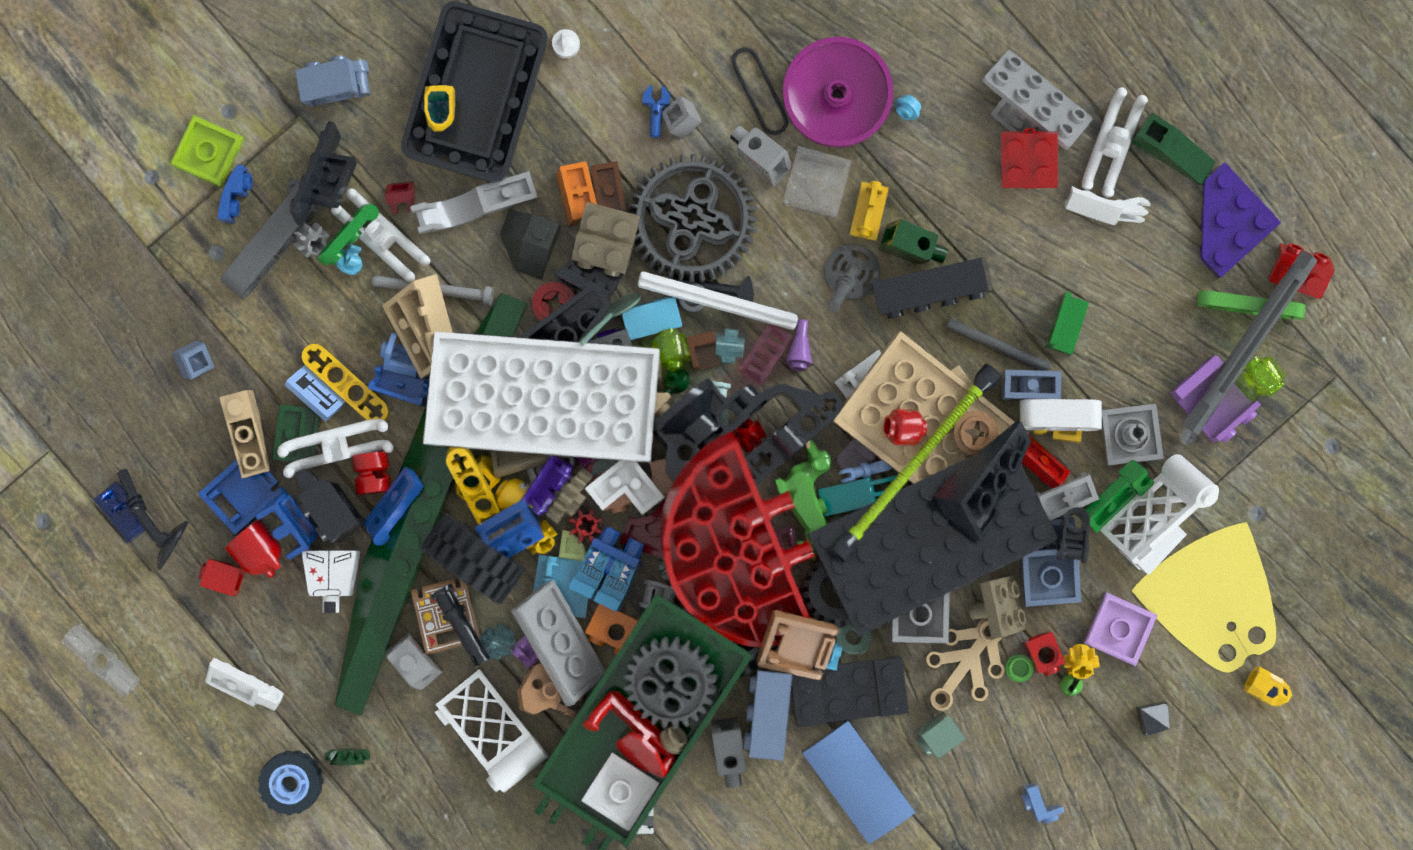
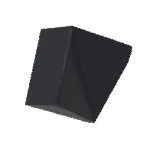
M1162 701L1136 707L1142 735H1152L1170 729L1167 702Z

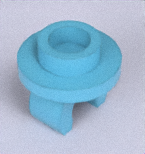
M349 245L347 249L341 250L344 254L336 265L342 272L354 275L362 268V261L358 256L361 247Z

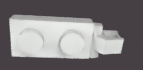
M216 658L209 664L205 679L207 684L253 707L259 704L275 711L282 701L284 693L274 686H269L256 677L248 675Z

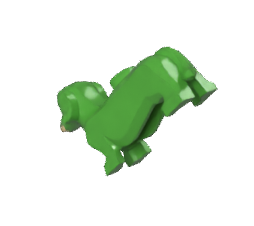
M811 439L804 445L807 461L793 466L784 480L778 478L774 482L779 494L789 491L795 508H791V511L803 527L804 536L809 541L815 557L810 559L816 561L817 555L807 534L826 525L823 515L828 512L823 498L817 499L814 481L830 469L831 457L827 451L818 449ZM802 540L796 541L797 545L804 542Z

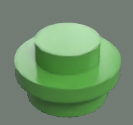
M1022 654L1013 655L1006 661L1005 672L1012 681H1027L1033 673L1032 661Z

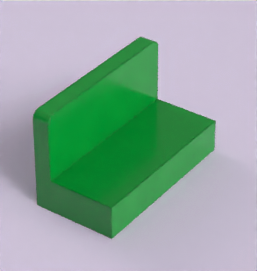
M1066 291L1060 297L1044 347L1071 356L1089 302L1071 297L1072 293Z

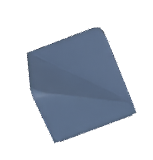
M194 341L172 352L180 373L184 378L192 380L215 368L203 342Z

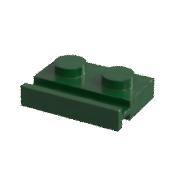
M279 404L271 460L294 462L314 456L316 445L293 450L286 457H280L277 453L278 447L282 443L317 433L319 416L311 408Z

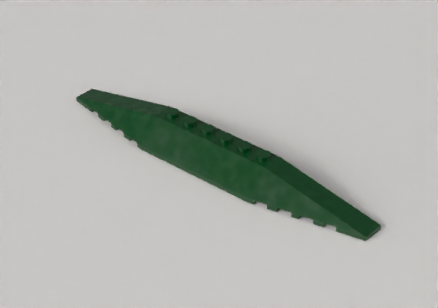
M501 293L474 335L514 338L527 303ZM427 407L422 414L399 471L400 474L404 467L414 470L424 487L388 533V542L379 546L371 540L361 565L335 706L362 716L423 564L425 552L421 550L420 546L438 523L455 481L446 463V454L449 447L424 444ZM458 453L454 454V460H458L461 464L464 456L460 457Z

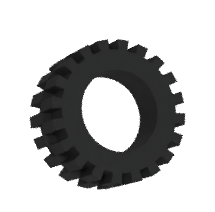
M447 513L443 514L420 546L423 552L451 574H454L471 588L500 605L526 570L512 557H505L480 540L479 534Z

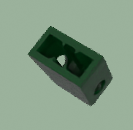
M898 219L886 225L878 248L879 251L916 264H923L930 260L942 264L948 253V248L936 244L939 235L903 219Z

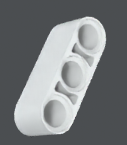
M1024 399L1020 400V421L1025 430L1098 431L1102 430V402L1099 400Z

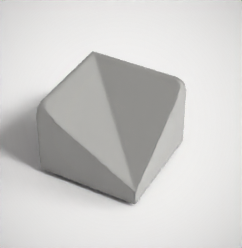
M679 96L661 112L669 132L679 138L686 137L702 123L694 104L682 96Z

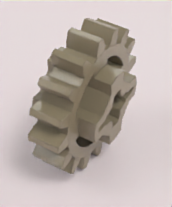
M583 468L577 476L568 478L561 489L554 492L553 506L549 509L547 516L556 524L566 514L572 517L590 495L585 488L590 485L594 476Z

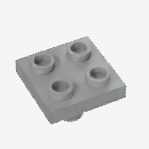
M1156 404L1102 410V436L1106 466L1126 464L1131 460L1143 462L1164 459Z

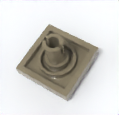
M1014 575L980 583L984 602L970 604L969 614L972 620L988 618L992 639L1026 630V616L1023 609H1021L1019 600L1020 588L1015 581Z

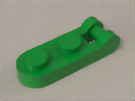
M373 204L361 205L321 250L316 259L324 266L329 263L332 266L335 265L344 254L341 251L347 243L352 245L360 237L362 232L359 229L367 220H375L378 217V208Z

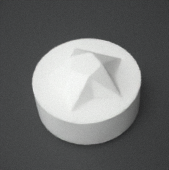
M563 29L554 35L552 46L554 52L559 57L568 59L578 53L580 42L575 32Z

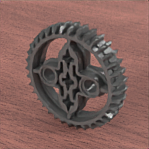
M691 154V162H685V156L680 155V163L678 164L671 157L669 158L670 167H666L663 161L659 163L661 172L658 173L652 167L650 172L653 178L651 179L647 175L642 177L644 183L647 184L646 187L642 184L636 185V189L642 194H632L631 196L638 204H629L628 208L636 212L635 215L640 216L637 229L638 234H636L634 242L641 241V243L635 247L636 252L646 250L641 259L646 261L651 257L652 260L649 263V268L651 269L659 264V275H662L665 269L669 270L668 279H673L674 273H678L679 282H683L684 275H689V283H694V275H699L700 282L704 283V274L709 273L710 279L715 280V270H718L721 276L726 274L724 265L733 270L735 265L731 260L734 258L737 262H741L743 258L738 252L741 251L747 254L749 251L748 247L743 245V243H753L754 239L748 236L747 233H756V228L750 226L749 223H756L757 217L749 214L756 212L757 208L754 205L747 206V204L751 203L754 197L753 195L744 196L750 188L748 185L739 187L743 182L742 176L735 180L732 179L736 173L735 169H731L728 173L724 172L727 167L725 162L717 168V159L713 158L710 164H706V155H702L701 162H696L695 154ZM683 172H702L705 174L703 177H697L690 181L683 197L665 192L653 199L650 198L656 187L673 175ZM713 177L721 180L731 190L737 200L740 210V228L738 231L735 230L734 222L729 215L714 209L719 192L717 185L712 180ZM705 187L709 190L710 195L706 199H699L694 194L696 189ZM689 201H691L692 204L688 205L687 208L684 207V206H687V204L689 203ZM667 203L671 204L673 212L668 211L666 215L662 214L660 206L665 207ZM646 207H650L651 216L657 223L670 228L666 247L668 253L673 258L671 261L663 257L653 247L647 236L644 223ZM703 208H707L708 215L703 214ZM692 213L697 214L699 222L694 221L693 224H688L686 216L691 217ZM677 222L682 223L683 229L678 230ZM718 223H722V229L725 231L715 234L714 228L711 226H717ZM697 229L700 230V231L697 233V235L694 237V235H693L692 233H696V232H697ZM680 238H686L690 242V247L687 250L681 251L675 247V242ZM732 238L735 239L731 248L723 256L711 263L701 266H684L680 264L681 261L690 260L696 255L701 241L721 245L727 243Z

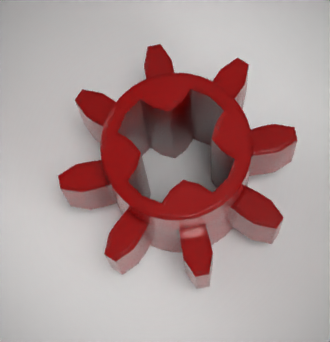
M750 418L733 432L740 449H743L745 452L755 450L762 444L761 438L766 437V433L759 420L753 422Z
M578 510V520H569V523L574 525V529L570 531L569 535L576 534L579 537L578 544L583 539H588L592 544L594 539L592 535H601L603 532L597 528L602 518L595 519L592 516L593 510H590L588 515H583L582 511ZM582 521L585 524L591 523L592 527L589 533L586 530L579 529Z

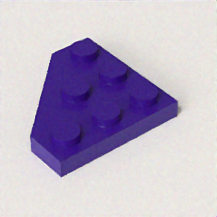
M1226 162L1205 179L1202 184L1203 209H1201L1202 244L1200 260L1218 279L1281 224L1279 219Z

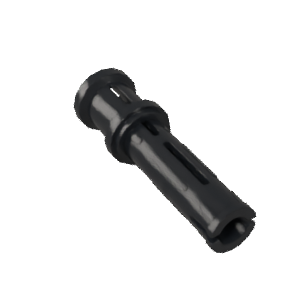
M449 584L430 595L432 600H436L443 613V620L451 624L476 668L491 658L465 615L466 607L464 604H460L453 592L454 586Z

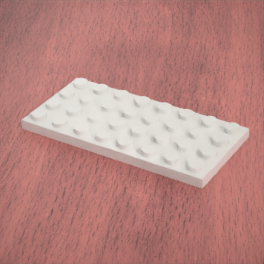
M435 332L424 444L650 462L660 349L589 343L582 346L576 342Z

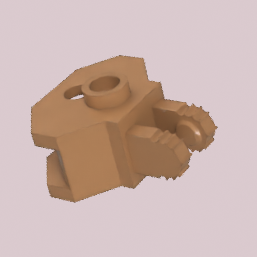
M542 663L531 666L517 690L519 709L529 715H534L545 709L557 710L574 719L576 715L574 710L559 703L561 696ZM534 680L538 682L536 689L532 686ZM582 696L576 702L582 703L584 700V696Z

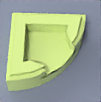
M563 530L559 558L584 561L587 554L584 544L582 542L578 544L579 538L576 535L570 536L569 531Z

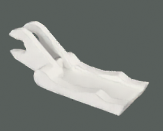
M1073 186L1071 187L1068 199L1064 203L1067 210L1111 225H1116L1118 221L1144 222L1145 219L1140 216L1147 215L1149 212L1142 206L1150 207L1151 205L1148 200L1142 197L1124 201H1113L1099 197L1090 191L1079 190Z

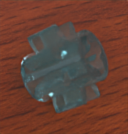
M725 329V335L717 334L715 355L722 356V362L735 364V357L743 358L745 338L738 337V330Z
M498 623L495 629L490 627L484 631L481 637V644L490 658L499 661L501 655L507 657L512 654L511 650L516 643L513 638L515 633Z

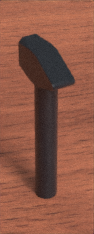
M674 275L673 280L678 281V276ZM750 276L746 277L741 286L711 281L701 283L699 279H694V283L701 284L707 290L753 302L754 290ZM684 277L683 283L688 284L689 278Z

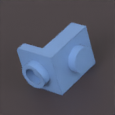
M391 333L389 342H383L380 357L384 358L383 370L416 378L417 370L403 345L396 343L397 334Z
M1030 783L1023 786L1025 794H1022L1021 798L1026 811L1031 810L1033 818L1038 822L1041 820L1043 824L1053 822L1059 819L1058 814L1064 813L1063 806L1059 804L1045 808L1036 784Z

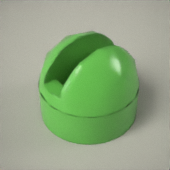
M1067 673L1060 679V689L1066 695H1078L1083 689L1082 679L1075 678L1072 674L1068 675ZM1077 679L1078 681L1072 691H1068L1067 689L1073 680Z

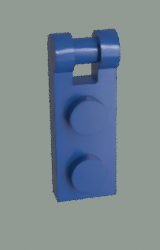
M404 467L364 521V526L371 533V538L376 545L380 546L388 542V533L424 487L414 470Z

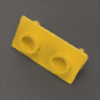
M862 181L850 235L877 241L888 187L881 186L882 183L877 181H871V183Z

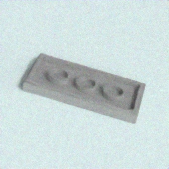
M554 579L548 580L511 611L565 705L570 706L596 685L606 670Z

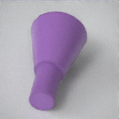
M804 319L797 321L796 336L785 361V364L789 365L793 371H806L807 367L813 365L807 338L808 321Z

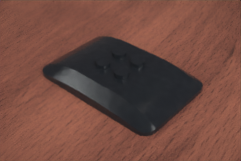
M451 1L445 4L438 19L401 141V149L404 155L414 161L491 183L503 181L508 175L548 41L546 30L538 24L462 2ZM453 86L455 89V117L452 124L444 131H433L428 126L425 116V87ZM449 109L439 111V116L442 118H446L449 115Z

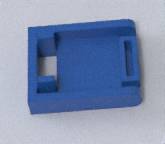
M236 459L198 494L232 533L239 535L257 519L255 515L271 499L287 490L283 486L275 492L272 490L279 484V481L270 471L242 478ZM223 494L240 514L237 513L230 519L215 500Z

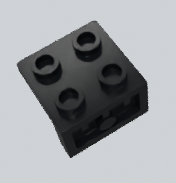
M571 254L565 267L561 265L556 274L558 280L580 292L595 282L610 301L624 274L620 273L619 276H610L604 273V268L593 266L592 269L581 268L577 265V261L571 260Z

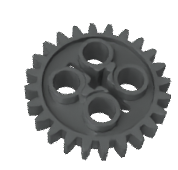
M664 636L661 645L656 639H653L651 648L643 644L641 647L642 653L636 651L633 655L635 661H630L627 666L631 671H627L624 677L630 680L626 684L625 690L633 691L627 699L628 701H637L633 708L634 710L641 708L644 710L641 718L644 719L648 715L653 716V725L660 719L662 720L663 728H666L668 722L672 721L676 729L679 726L680 720L686 726H689L691 717L698 721L701 716L700 712L706 714L709 709L707 704H712L714 697L710 694H715L717 687L712 685L716 681L717 675L709 674L713 670L714 664L705 665L708 655L699 657L697 654L700 647L697 646L693 650L689 649V640L682 646L680 645L679 637H676L674 642L670 644L667 636ZM662 659L671 660L674 663V667L668 668L664 666ZM684 677H693L697 685L687 684ZM645 680L654 681L657 684V688L648 687ZM673 680L675 683L671 686L667 684V682ZM667 698H676L679 701L680 705H671L668 702Z

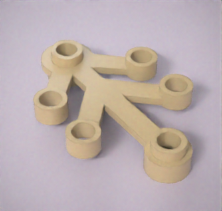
M988 618L981 619L975 628L962 630L949 628V632L955 634V640L945 644L952 646L960 640L976 639L969 649L944 653L931 651L926 655V664L931 668H938L942 664L960 662L942 688H936L931 692L929 701L935 709L944 711L951 707L953 703L952 693L969 669L973 685L970 691L971 697L976 701H984L988 697V689L984 686L979 656L985 647H987L990 662L987 666V674L995 679L1001 678L1004 675L1005 669L1000 662L997 644L1002 637L992 639L991 636L985 635L984 629L989 626ZM933 654L939 657V662L936 665H932L929 662V658ZM993 665H998L1000 667V673L998 675H993L991 673V667ZM979 687L984 690V695L981 698H977L974 694L975 690ZM940 693L945 695V702L942 704H938L935 700L936 696Z

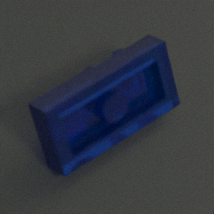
M114 482L93 500L128 542H132L145 529L137 518L130 514L128 505L125 502L127 496L124 489L118 482Z

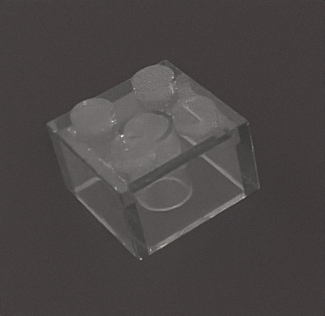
M798 146L783 205L836 219L852 160Z

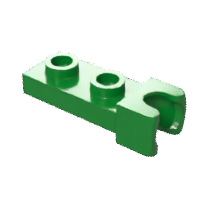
M1135 460L1129 461L1118 472L1120 477L1108 485L1106 490L1098 497L1099 500L1090 503L1085 510L1090 516V528L1096 533L1137 494L1142 497L1154 485V481L1147 476L1148 472Z

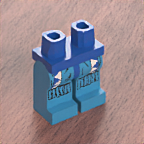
M606 526L600 537L593 539L580 569L568 588L589 599H594L595 602L615 612H619L622 610L638 570L644 561L640 557L645 544L630 537L625 549L622 550L615 546L621 532Z

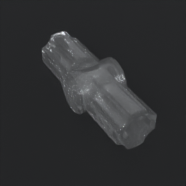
M80 623L70 629L61 642L85 663L88 671L97 674L122 698L127 697L139 685L141 679L117 658V654L112 649L106 648ZM100 653L107 660L104 668H100L96 662L97 656Z

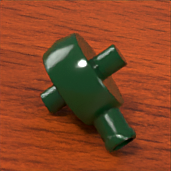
M682 368L670 370L664 379L666 389L663 393L672 395L673 393L685 391L690 384L688 372Z

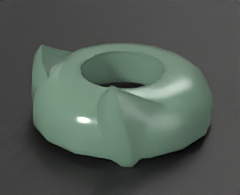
M852 626L840 628L836 635V642H838L837 645L842 646V651L853 655L864 654L871 644V631L861 635L862 640L859 644L851 645L846 641V635L848 632L854 631Z

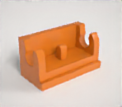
M587 161L560 166L556 172L568 226L576 225L582 220L586 202L597 204Z

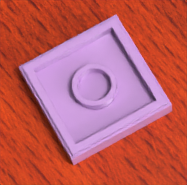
M1104 592L1083 643L1136 666L1157 614Z

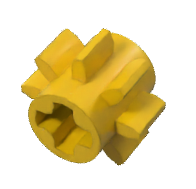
M545 519L539 522L544 538L526 548L532 555L536 552L545 554L555 545L553 537L557 535V532Z
M1085 644L1072 646L1069 648V655L1063 656L1065 661L1064 667L1067 668L1068 675L1072 674L1078 679L1089 678L1094 674L1093 668L1100 666L1099 658L1095 655V649H1090Z

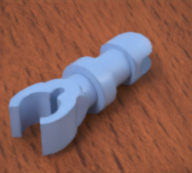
M882 460L869 464L862 462L858 467H849L841 470L838 475L847 473L848 477L840 480L843 483H847L863 477V479L870 478L871 474L888 471L893 468Z

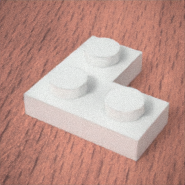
M620 460L585 488L602 510L625 493L643 515L664 498L636 461Z

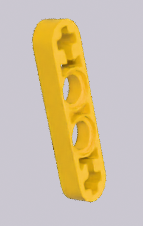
M310 344L304 348L302 352L304 364L366 420L372 419L371 415L373 412L367 406H364L363 410L360 409V406L365 404L371 395L373 399L369 402L375 407L380 405L383 407L381 409L382 417L375 416L373 419L387 421L390 416V409L386 402L372 390L368 389L367 385L329 351L319 344ZM320 350L319 357L326 363H328L329 359L332 360L331 363L324 367L322 373L319 370L323 367L318 362H309L312 358L309 355L311 351L317 353ZM335 367L341 368L343 371L342 380L332 383L328 377L329 371ZM353 386H361L364 391L362 399L352 401L349 398V390Z
M449 447L446 454L447 466L479 525L488 520L490 516L500 513L501 509L471 450L464 447ZM458 453L460 457L464 456V466L466 467L464 470H462L460 462L454 460V454ZM471 475L477 477L479 483L475 487H467L463 480ZM479 499H487L491 502V506L487 510H480L475 506V503ZM500 528L499 531H495L490 535L495 538L505 531Z

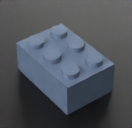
M756 669V675L750 674L749 691L754 693L753 703L748 702L746 719L751 722L750 731L745 730L743 744L744 750H748L749 757L784 761L792 674L766 669Z

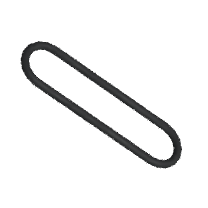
M747 47L738 49L732 56V64L762 128L771 135L781 134L787 128L788 118L757 53ZM741 52H750L754 56L783 116L784 125L780 130L771 131L766 127L736 64V57Z

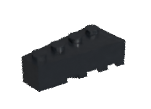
M982 257L872 282L879 315L887 314L888 319L904 316L903 310L914 308V312L918 313L931 310L930 304L941 302L942 307L958 304L957 298L968 296L969 301L984 298L986 297L985 292L993 291L987 259Z

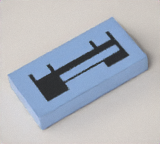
M306 365L299 369L285 383V386L325 422L339 411L346 402Z

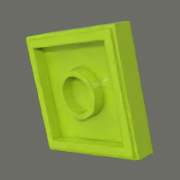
M193 115L170 165L222 188L245 138Z

